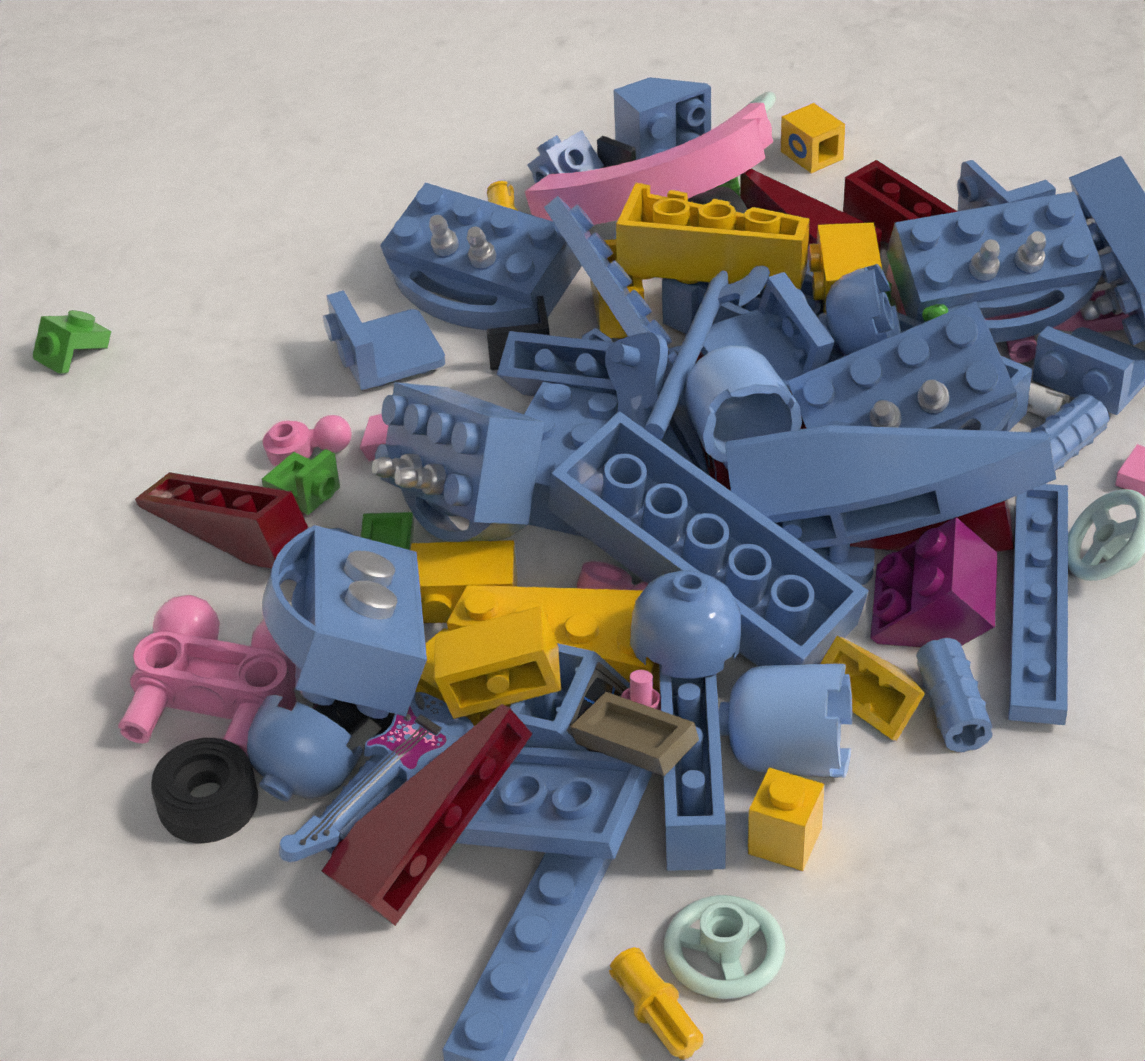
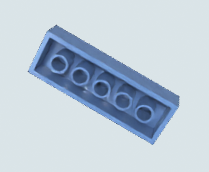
M620 411L551 472L548 509L649 584L652 580L666 573L687 570L698 571L715 577L725 584L740 608L741 639L739 652L758 667L820 664L836 636L845 638L858 625L869 590Z

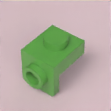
M71 310L65 316H41L33 350V359L59 374L68 373L74 349L108 348L112 331L97 324L93 315L82 311Z
M324 449L314 459L310 460L293 452L262 478L263 487L292 491L301 512L309 515L325 500L330 499L340 488L335 453Z

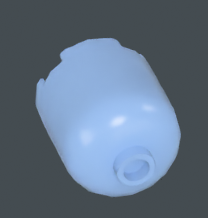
M729 345L712 350L697 361L687 376L684 395L689 416L706 452L713 459L724 463L726 469H728L725 450L726 441L800 430L801 411L796 399L768 360L761 353L747 346Z
M846 665L759 666L750 668L741 674L732 688L730 702H721L719 706L720 735L729 736L732 752L738 762L752 771L766 773L770 767L793 775L845 778L849 769L851 748H840L841 724L852 725V692L850 675L845 674Z

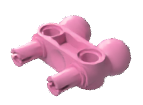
M193 595L173 597L165 602L156 612L153 622V634L142 639L135 647L133 658L136 669L130 678V684L135 694L118 727L121 728V734L128 740L136 743H147L165 707L232 719L223 739L238 745L248 756V731L255 714L265 698L270 695L282 696L283 698L278 706L290 711L296 705L297 700L294 692L296 665L275 642L266 626L265 620H262L253 631L251 646L219 641L220 622L218 615L206 600Z

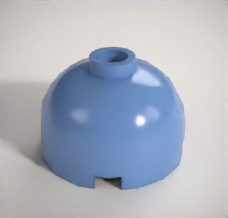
M878 264L857 269L838 279L831 286L826 296V312L819 314L818 319L829 328L835 341L834 343L843 356L901 333L896 306H890L888 297L885 292L891 290L885 274Z
M687 570L666 573L652 580L635 601L632 612L630 645L636 657L645 665L646 657L655 663L661 664L662 674L689 679L715 675L724 669L725 660L732 657V655L735 659L739 653L741 639L740 608L729 588L715 577L698 571Z
M267 696L255 714L248 731L247 754L251 765L263 777L259 784L260 787L270 795L285 802H288L292 795L304 799H313L327 796L338 789L351 774L361 757L363 750L360 745L350 750L346 745L352 736L331 719L309 706L297 702L293 710L290 711L278 706L283 698L282 696Z

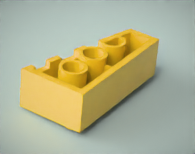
M635 182L616 223L617 263L628 275L636 279L646 280L657 277L676 279L685 284L710 282L721 271H726L728 273V284H731L746 277L756 266L763 265L768 267L769 277L785 272L794 286L801 290L807 271L808 218L756 207L746 210L745 213L736 212L735 208L728 201L712 199L710 203L702 205L688 202V193L670 190L667 193V197L650 194V185Z
M467 585L447 621V627L450 631L542 606L557 643L595 651L629 683L632 672L636 670L649 671L653 675L652 688L660 694L659 664L646 657L645 665L636 657L630 645L632 612L635 601L643 590Z

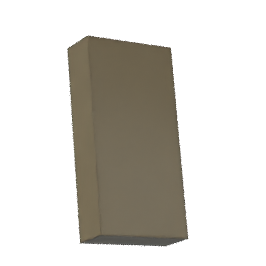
M605 692L570 726L576 744L665 776L699 741L694 722Z

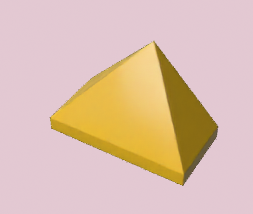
M836 636L820 663L846 665L845 674L850 675L852 712L892 740H898L925 695L923 690L905 670L840 636Z

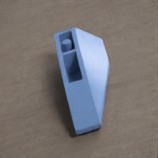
M826 425L729 440L725 443L731 492L810 549L851 544L939 523L1005 501L1056 479L1049 433Z

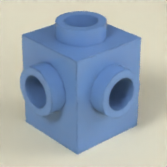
M582 130L562 142L558 135L544 142L536 148L540 155L527 164L532 172L535 184L549 174L600 169L604 166Z

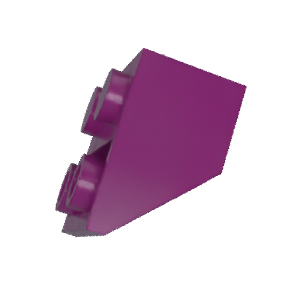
M955 517L938 528L927 530L918 540L900 551L891 552L886 555L876 566L870 638L877 644L919 648L932 640L942 638L955 639L961 645H964L995 628L997 552Z

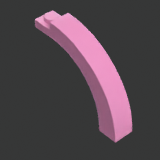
M750 103L716 128L669 150L606 168L573 173L549 174L525 191L531 215L552 221L544 207L559 196L571 209L575 205H579L594 225L616 221L620 217L635 182L650 185V194L667 197V193L670 190L688 193L689 199L724 184L764 160V149L773 143L771 123L767 118L764 103Z

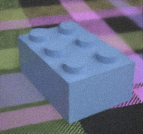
M542 382L524 413L526 416L544 422L529 525L585 537L548 509L551 472L617 413L618 400L616 395L570 387L564 384Z

